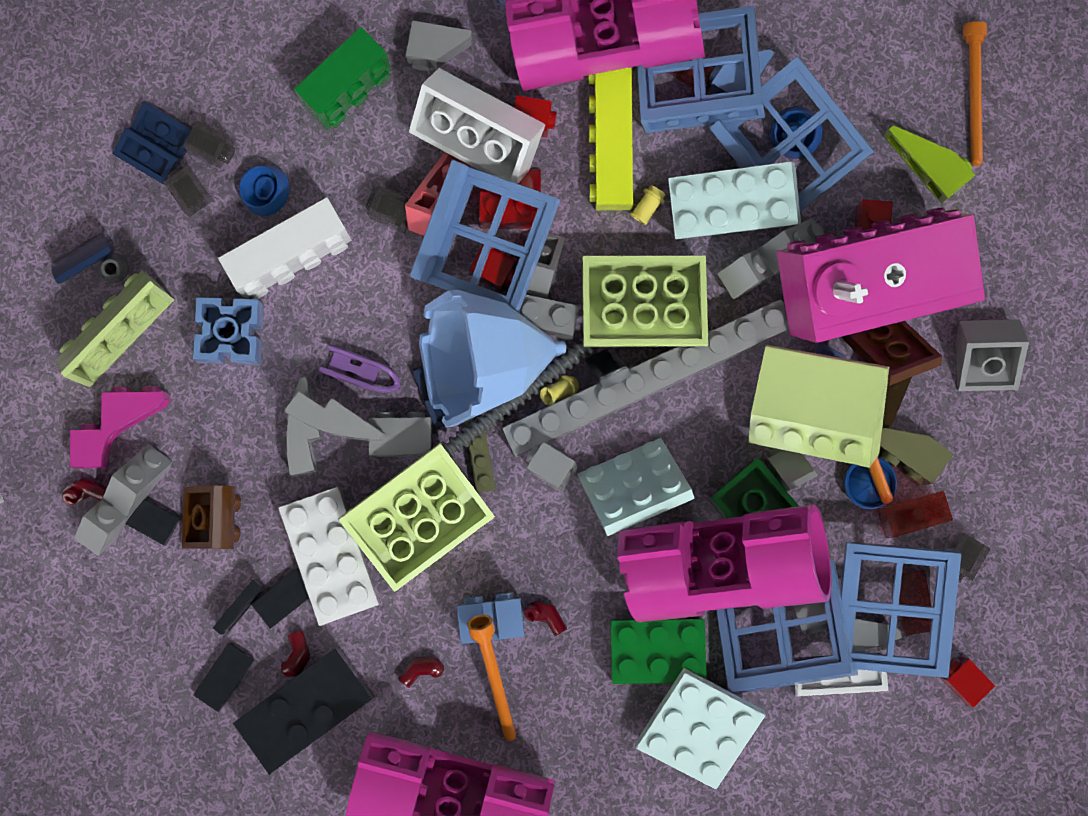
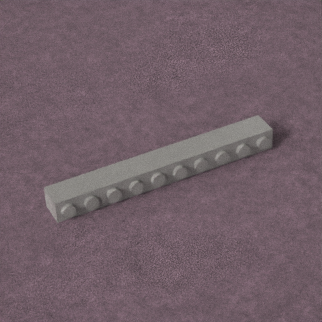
M781 299L709 332L708 346H678L629 369L632 377L603 390L600 384H596L502 428L515 459L531 452L535 445L540 447L543 442L548 444L789 332L786 308Z

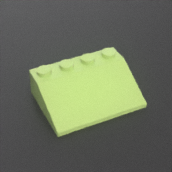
M583 256L582 310L584 347L708 346L706 256Z
M143 270L139 274H133L125 282L124 290L118 296L113 295L103 305L104 310L96 318H90L82 326L81 330L83 332L75 340L71 339L60 349L61 354L56 359L60 373L65 378L91 387L175 299Z
M767 345L764 351L751 411L748 443L870 468L879 455L889 367Z
M439 443L339 517L338 520L395 592L495 516L441 443Z

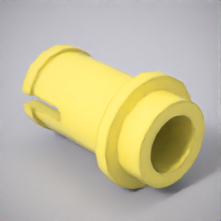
M650 185L648 189H644V196L630 214L631 217L643 225L648 224L649 219L659 204H664L665 202L663 198L666 194L653 185Z
M563 375L558 379V382L541 389V399L545 405L551 406L564 398L577 394L579 383L573 376Z

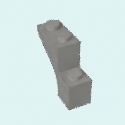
M811 218L799 225L784 230L757 250L743 255L720 271L718 276L733 299L740 297L780 272L777 250L786 249L787 243L805 240L806 244L816 242L815 237L823 235L824 231Z
M151 445L145 446L112 475L102 500L83 516L74 539L97 556H100L117 540L129 517L165 475L173 461Z
M824 602L789 606L793 619L826 614ZM855 619L852 652L865 653V650L874 647L877 648V651L887 649L889 625ZM828 621L798 625L796 628L798 631L806 630L807 635L824 630L823 624H828ZM896 627L895 640L902 638V635Z

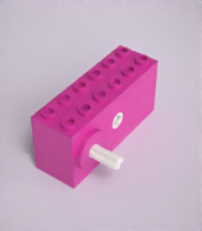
M944 207L927 210V215L918 217V214L903 215L899 217V222L890 224L889 220L871 223L872 228L862 230V227H854L843 230L844 235L834 237V234H823L815 237L816 242L806 244L805 240L787 243L786 249L777 250L776 252L790 335L818 343L984 301L985 294L974 215L962 214L961 209L945 211Z

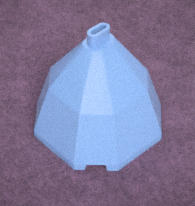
M448 290L428 303L424 308V317L430 319L428 332L420 334L419 346L428 398L433 409H442L446 416H443L442 422L446 427H454L522 395L555 356L566 352V343L564 341L554 342L549 335L509 305L500 301L460 290Z

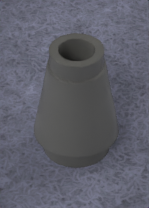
M112 253L98 263L99 275L109 283H118L124 280L129 271L127 260L118 253ZM108 263L116 265L117 271L115 274H109L106 271Z

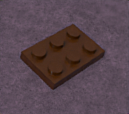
M906 321L841 337L866 363L889 367L887 383L889 386L941 366L942 355Z

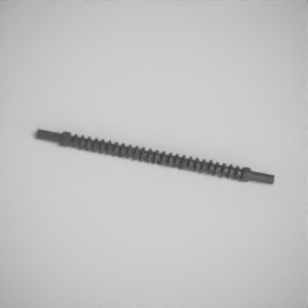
M581 338L580 344L574 343L573 349L567 348V354L559 355V360L554 358L553 364H548L547 369L540 373L522 395L491 409L489 412H484L483 417L478 415L476 422L470 421V427L463 426V432L457 431L455 438L450 436L448 443L442 442L443 448L451 458H454V452H462V446L468 447L469 441L475 442L477 435L482 437V431H490V425L496 426L497 420L503 421L505 414L510 416V410L516 411L518 404L524 405L525 399L531 400V394L537 395L538 389L544 388L546 383L551 385L553 378L559 379V373L565 374L566 368L572 369L573 363L579 364V358L585 359L587 352L592 354L594 347H584L583 338Z

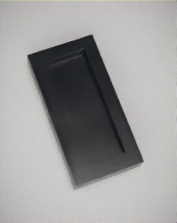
M611 347L585 360L590 372L603 390L632 377L626 364Z
M144 499L125 524L166 546L181 519Z
M299 567L251 605L270 629L309 599Z
M253 579L213 626V629L220 635L228 634L266 589L265 585L258 579Z
M228 643L193 696L219 713L255 659L233 644Z

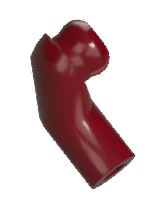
M83 478L69 484L62 493V499L68 505H74L88 497L101 501L107 487L88 478Z
M534 601L530 602L524 610V616L527 620L531 622H546L554 636L567 630L564 621L553 604Z
M303 630L288 635L293 651L287 661L281 664V672L286 677H295L302 673L310 659V652Z
M434 656L416 657L397 679L410 688L420 675H431L433 678L440 677L444 672V665Z

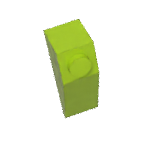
M894 125L883 135L886 141L941 204L975 176L970 162L962 156L959 157L952 150Z

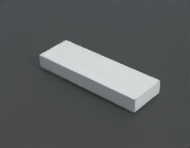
M857 670L858 675L794 685L795 696L888 691L887 672Z

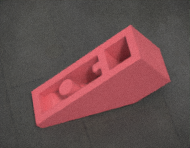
M446 152L442 154L405 204L409 231L425 235L451 161L454 160L470 168L472 166Z

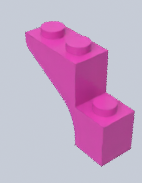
M144 386L142 387V392H130V387H111V392L101 393V430H99L98 424H81L80 430H70V467L76 469L108 468L109 452L117 436L166 408L169 404V394L161 391V387Z

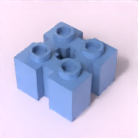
M196 297L195 322L202 327V335L194 334L193 359L205 364H225V357H230V360L237 365H261L262 341L255 336V329H263L264 305L256 299H233V306H228L221 298ZM232 325L235 332L228 338L223 333L228 331Z
M509 592L495 594L494 601L483 602V596L463 598L464 604L457 606L461 644L476 643L470 637L467 623L472 617L482 614L491 616L495 633L492 640L524 637L520 597L514 598V593Z

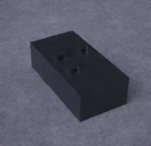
M336 647L233 722V725L270 775L372 700L375 695L342 649Z

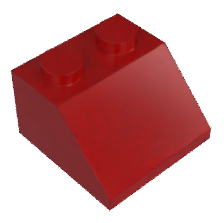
M530 169L518 184L541 192V169ZM480 188V229H490L502 195ZM509 198L498 229H531L538 208Z

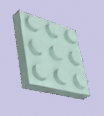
M662 438L647 442L641 447L620 454L613 459L597 466H592L577 474L607 536L695 499L691 487Z
M683 668L636 740V749L717 789L766 715L763 709Z

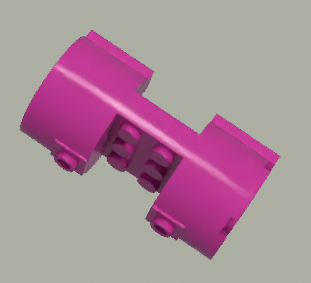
M696 0L505 1L507 26L510 33L515 65L524 91L584 80L586 75L643 65L644 69L705 58Z
M814 504L752 512L743 515V517L697 523L683 521L619 531L617 558L620 562V574L625 573V583L628 591L624 592L628 609L637 622L702 616L705 611L753 605H759L760 608L766 609L828 602L830 599L832 578L828 541L820 511Z
M370 731L360 755L345 816H548L555 785L553 784L554 780L497 764L491 765L435 750L422 744Z

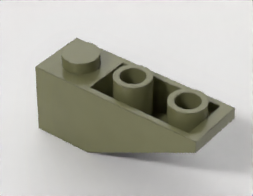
M882 428L879 450L883 453L881 459L888 462L892 467L896 468L897 465L907 471L905 476L919 486L922 483L925 485L933 484L954 455L930 436Z

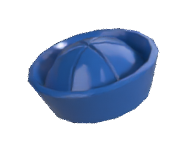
M800 106L785 108L779 113L793 131L797 130L815 115L813 111ZM774 119L771 123L770 138L772 145L776 147L788 135L776 119ZM821 124L801 140L810 153H813L821 143L823 134ZM796 145L783 155L792 159L805 157Z
M259 165L249 169L243 175L240 181L239 192L243 204L250 212L258 216H269L278 212L285 205L289 197L290 184L286 174L280 168L274 165Z
M878 457L894 497L898 482L895 471L888 462ZM851 464L845 473L844 480L845 490L851 501L864 509L874 510L884 507L886 504L880 500L869 468Z

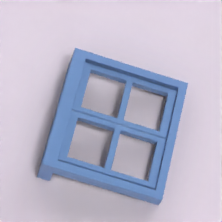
M754 5L698 13L701 32L741 26L743 54L707 59L700 58L644 69L643 65L637 66L640 115L645 133L713 125L718 120L728 123L765 118ZM744 62L746 90L706 95L704 67ZM693 69L695 97L656 102L654 74Z
M798 56L762 86L764 106L788 135L785 140L767 155L762 157L740 130L739 126L746 120L728 123L718 120L710 127L711 131L741 168L773 164L796 145L820 175V177L798 194L800 212L875 152ZM796 79L820 111L797 130L793 131L770 103V100ZM828 119L852 150L825 172L801 140Z
M452 160L410 277L447 291L460 290L506 303L519 313L560 199ZM473 186L502 195L488 234L460 224ZM509 198L538 208L524 247L495 237ZM456 234L484 244L470 283L442 272ZM491 247L520 257L506 296L478 286Z
M845 541L840 593L851 658L853 662H856L857 670L948 678L961 553L952 548L936 550ZM861 560L896 563L891 603L857 600ZM903 563L937 566L933 607L899 604ZM856 612L890 615L886 655L852 652ZM897 616L932 619L928 659L893 655Z
M830 560L832 584L830 599L828 602H824L826 614L787 620L785 606L773 608L775 623L737 629L734 608L717 610L729 692L740 694L858 675L856 662H853L851 658L834 560ZM828 621L833 656L794 662L788 627ZM776 629L782 664L743 670L738 636Z

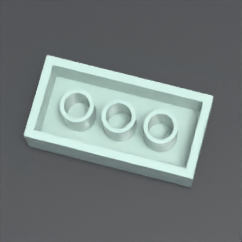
M794 162L668 178L675 239L801 224Z

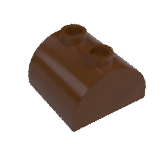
M208 485L183 487L182 549H234V543H237L240 538V528L235 524V512H238L241 507V498L239 494H235V486Z

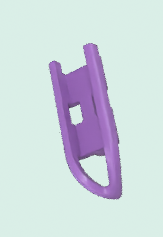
M328 345L327 349L333 351L334 354L328 369L320 366V373L373 392L387 393L395 391L400 387L401 384L398 376L385 364L334 345ZM351 359L361 361L362 365L359 367L351 364ZM380 369L392 377L394 380L393 386H374ZM347 371L357 374V378L354 379L346 376Z

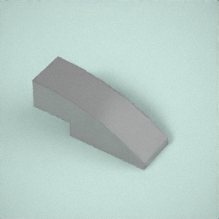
M306 377L300 378L293 398L299 391L314 401L310 380ZM288 415L286 440L290 476L296 477L317 472L318 469L311 442L323 439L322 432Z
M298 391L284 411L308 426L343 438L383 441L386 436L332 398L326 407L323 408Z

